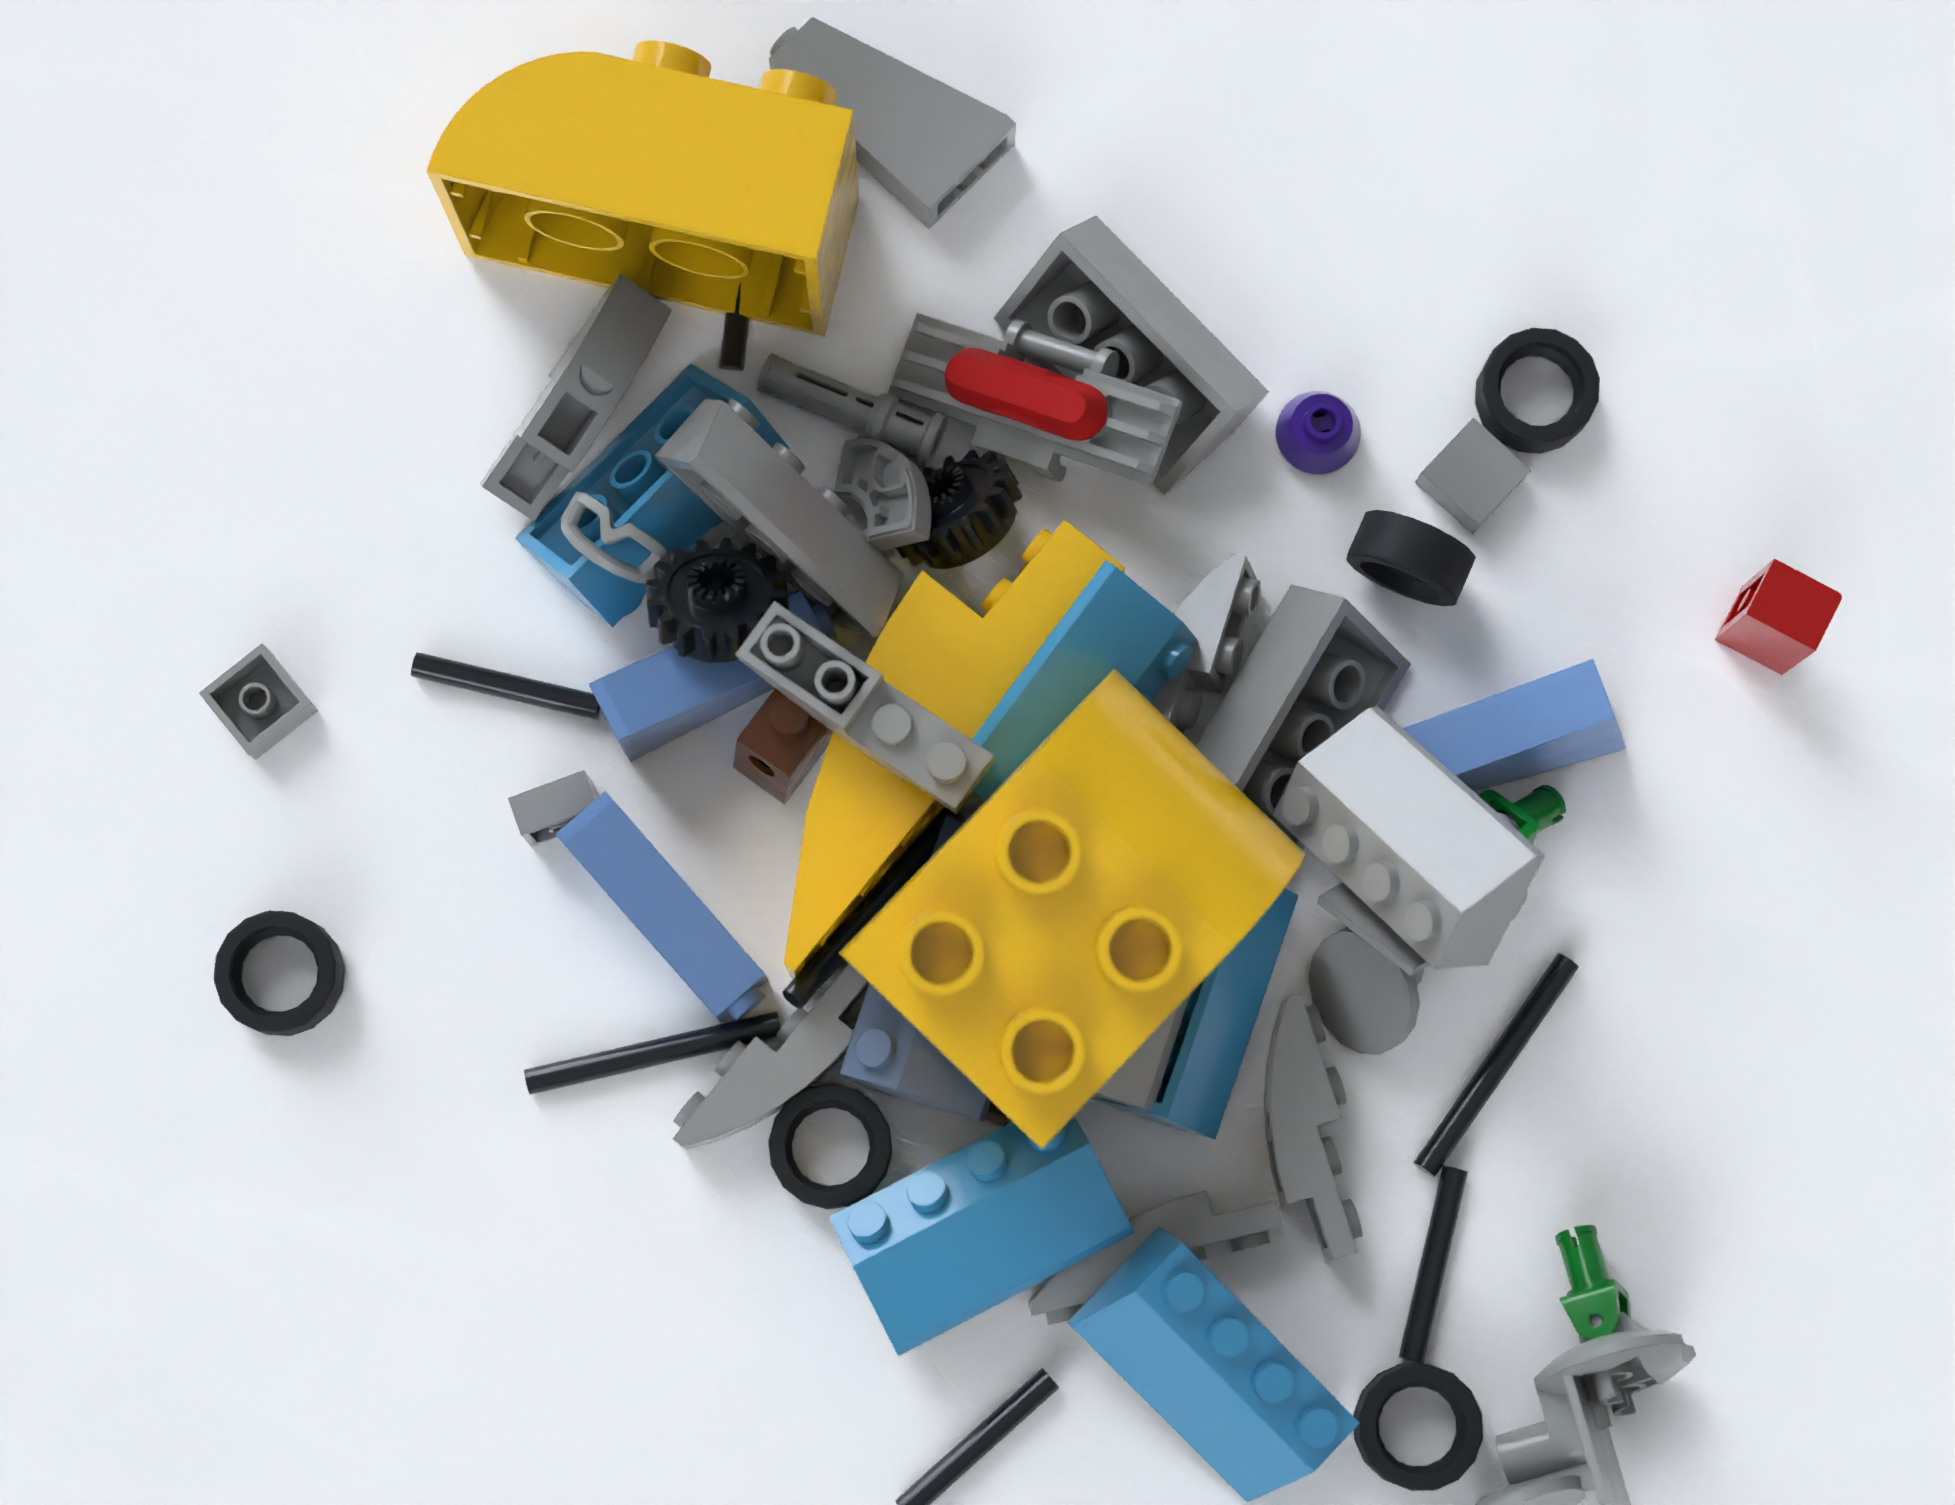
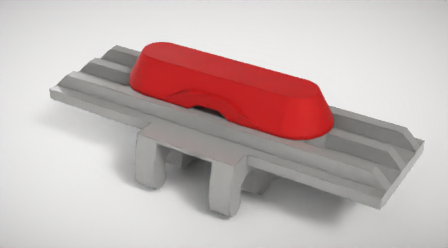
M920 313L916 314L888 393L899 396V400L977 426L971 444L980 455H984L989 450L994 451L998 459L1008 456L1031 464L1040 476L1061 482L1066 474V468L1060 465V456L1062 455L1152 486L1184 401L1117 379L1116 375L1120 361L1117 351L1102 348L1096 352L1032 331L1030 323L1018 319L1011 322L1003 340H999ZM1028 355L1082 373V376L1077 374L1074 380L1026 363L1025 359Z

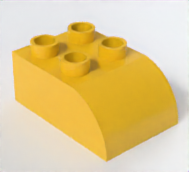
M649 40L638 43L632 60L598 52L559 53L518 65L484 85L469 98L453 116L441 134L426 172L465 256L607 288L610 287L616 276L621 273L656 299L722 314L735 312L738 288L741 282L739 314L746 316L749 320L825 337L859 202L853 110L835 106L838 93L829 83L799 71L787 69L768 70L762 74L759 89L709 78L711 64L704 56L684 46L664 41Z
M1114 668L847 943L839 954L1027 1137L1042 1149L1249 932L1293 878L1304 860L1305 852Z

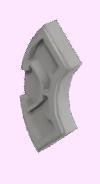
M873 439L845 441L834 493L847 506H863L868 519L867 542L884 551L929 540L932 512L931 499L927 483L919 468L911 459L884 442Z

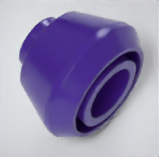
M1311 391L1296 396L1285 405L1276 423L1275 437L1280 453L1290 465L1308 474L1323 475L1341 469L1353 458L1360 443L1361 428L1356 413L1345 400L1329 392Z

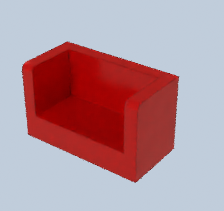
M1774 558L1742 586L1715 640L1783 675L1817 650L1842 600V595L1838 591Z

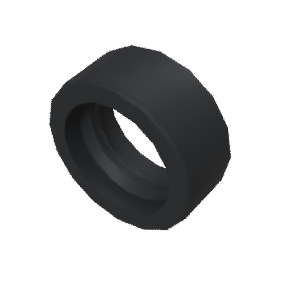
M1530 328L1509 335L1492 350L1476 380L1475 406L1482 425L1503 445L1518 452L1542 454L1564 447L1582 431L1590 420L1599 401L1600 377L1592 356L1576 339L1556 329ZM1529 356L1543 357L1559 365L1570 377L1573 386V402L1567 414L1560 420L1545 426L1530 425L1515 418L1505 407L1501 397V380L1507 368L1517 360Z
M1372 510L1365 513L1348 551L1346 561L1364 577L1388 590L1423 603L1445 607L1456 605L1476 556L1469 547L1458 539L1432 525L1395 512Z
M268 910L245 918L226 935L215 957L213 980L220 1003L236 1021L266 1035L292 1036L313 1029L332 1013L343 992L345 966L337 943L323 927L294 912ZM274 936H291L304 942L313 953L318 967L316 985L310 996L298 1007L283 1012L268 1011L257 1006L246 994L242 982L243 963L250 950L262 940Z
M835 1083L809 1087L789 1099L774 1118L768 1140L771 1167L783 1188L801 1202L823 1209L849 1207L870 1196L887 1175L893 1153L890 1127L878 1105L859 1090ZM836 1108L851 1113L861 1121L868 1133L870 1150L865 1166L856 1177L844 1184L826 1186L811 1181L801 1173L794 1161L792 1143L796 1129L805 1117L817 1110Z
M1398 1364L1378 1373L1361 1391L1353 1413L1355 1419L1360 1423L1354 1429V1440L1364 1462L1381 1479L1410 1491L1438 1490L1458 1481L1474 1464L1483 1441L1482 1412L1472 1391L1454 1373L1431 1364ZM1408 1387H1425L1438 1392L1449 1403L1455 1416L1456 1435L1451 1448L1440 1460L1427 1466H1410L1397 1461L1386 1450L1380 1437L1379 1418L1384 1405L1395 1393Z

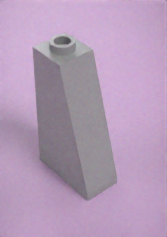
M811 17L799 30L796 27L786 30L776 40L770 50V70L787 69L803 72L824 80L836 89L838 97L835 106L852 109L854 113L857 162L928 229L1015 145L1016 123L1008 115L814 17Z

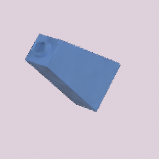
M802 591L789 596V611L828 638L833 639L837 636L833 624L820 602L810 607ZM670 647L589 683L617 741L630 762L775 688L741 660L707 663L688 656H679L678 650L674 647Z
M1594 659L1403 728L1474 792L1626 749Z
M606 791L555 834L720 1023L730 1014L736 1021H739L765 998L766 995L760 987L768 981L766 974Z

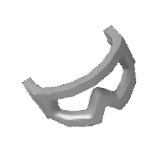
M576 491L560 518L562 532L572 546L590 561L614 575L636 583H646L647 580L655 579L654 565L657 562H666L673 565V556L658 541L631 523L615 527L613 512L587 493ZM586 508H588L600 517V536L603 544L610 545L631 537L650 550L652 554L638 567L623 562L601 550L579 530L578 522L586 512Z

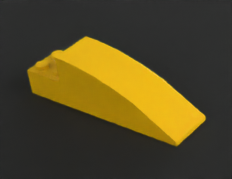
M1064 520L1053 534L1044 528L1034 538L1021 557L1025 563L1020 570V574L1013 583L1004 577L996 584L981 605V608L985 611L982 616H979L922 570L885 624L865 663L881 673L887 683L972 739L1105 560L1116 566L1123 573L1126 567ZM834 732L828 743L806 812L784 965L789 976L793 979L942 808L945 807L909 781L905 780L903 782Z

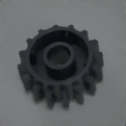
M969 450L961 461L956 462L953 456L950 455L945 458L942 468L936 471L931 467L923 469V476L931 499L932 512L929 540L896 547L902 559L908 558L912 566L916 567L923 562L928 567L935 569H950L965 565L993 549L1011 529L1018 512L1014 503L1022 498V493L1017 486L1019 482L1004 458L998 459L994 451L989 450L979 458L975 450Z
M724 537L720 542L719 548L711 549L704 539L696 540V552L688 554L679 547L672 550L673 565L666 562H657L654 565L655 579L646 581L648 623L650 627L658 628L659 642L662 645L671 643L678 650L679 656H688L707 663L739 660L735 654L774 601L789 611L786 572L776 571V558L773 555H768L757 559L756 545L753 543L747 544L740 551L733 550L731 538Z

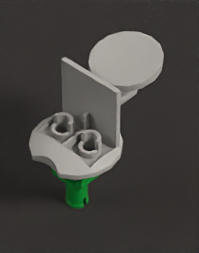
M1541 785L1533 789L1530 794L1514 803L1494 790H1485L1478 795L1532 844H1534L1537 833L1550 825L1562 821L1564 818L1562 814L1566 813L1563 797L1555 788L1549 785ZM1342 882L1318 897L1317 904L1347 927L1323 939L1312 956L1309 972L1312 1002L1320 1014L1323 1025L1341 1044L1360 1054L1380 1055L1402 1044L1416 1026L1420 1006L1417 985L1421 982L1424 969L1430 965ZM1527 892L1512 920L1515 919L1523 904L1527 900Z
M1593 1225L1574 1227L1577 1238L1575 1236L1571 1237L1568 1229L1555 1236V1241L1560 1248L1571 1290L1566 1293L1567 1296L1560 1297L1559 1299L1576 1332L1579 1334L1580 1344L1556 1357L1534 1378L1537 1396H1539L1545 1421L1496 1435L1495 1441L1499 1460L1510 1485L1482 1497L1475 1505H1578L1586 1497L1585 1491L1592 1489L1596 1491L1599 1505H1631L1609 1431L1612 1423L1606 1405L1611 1404L1614 1416L1636 1414L1631 1394L1657 1383L1662 1385L1678 1374L1696 1357L1694 1346L1685 1344L1682 1334L1666 1330H1649L1631 1318L1629 1294L1617 1280L1609 1279L1597 1239V1230Z

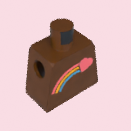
M775 688L738 737L733 768L785 805L827 749L833 731ZM757 758L763 761L767 766H769L771 770L765 767L762 763H760L757 760Z

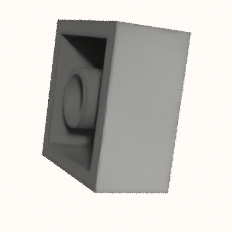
M1472 418L1420 473L1415 483L1471 534H1474L1525 480L1531 469L1476 419Z
M262 643L199 692L200 696L245 752L255 760L318 711L276 657Z
M585 770L511 796L508 798L521 836L530 846H534L556 838L555 834L592 803L598 795L592 780Z

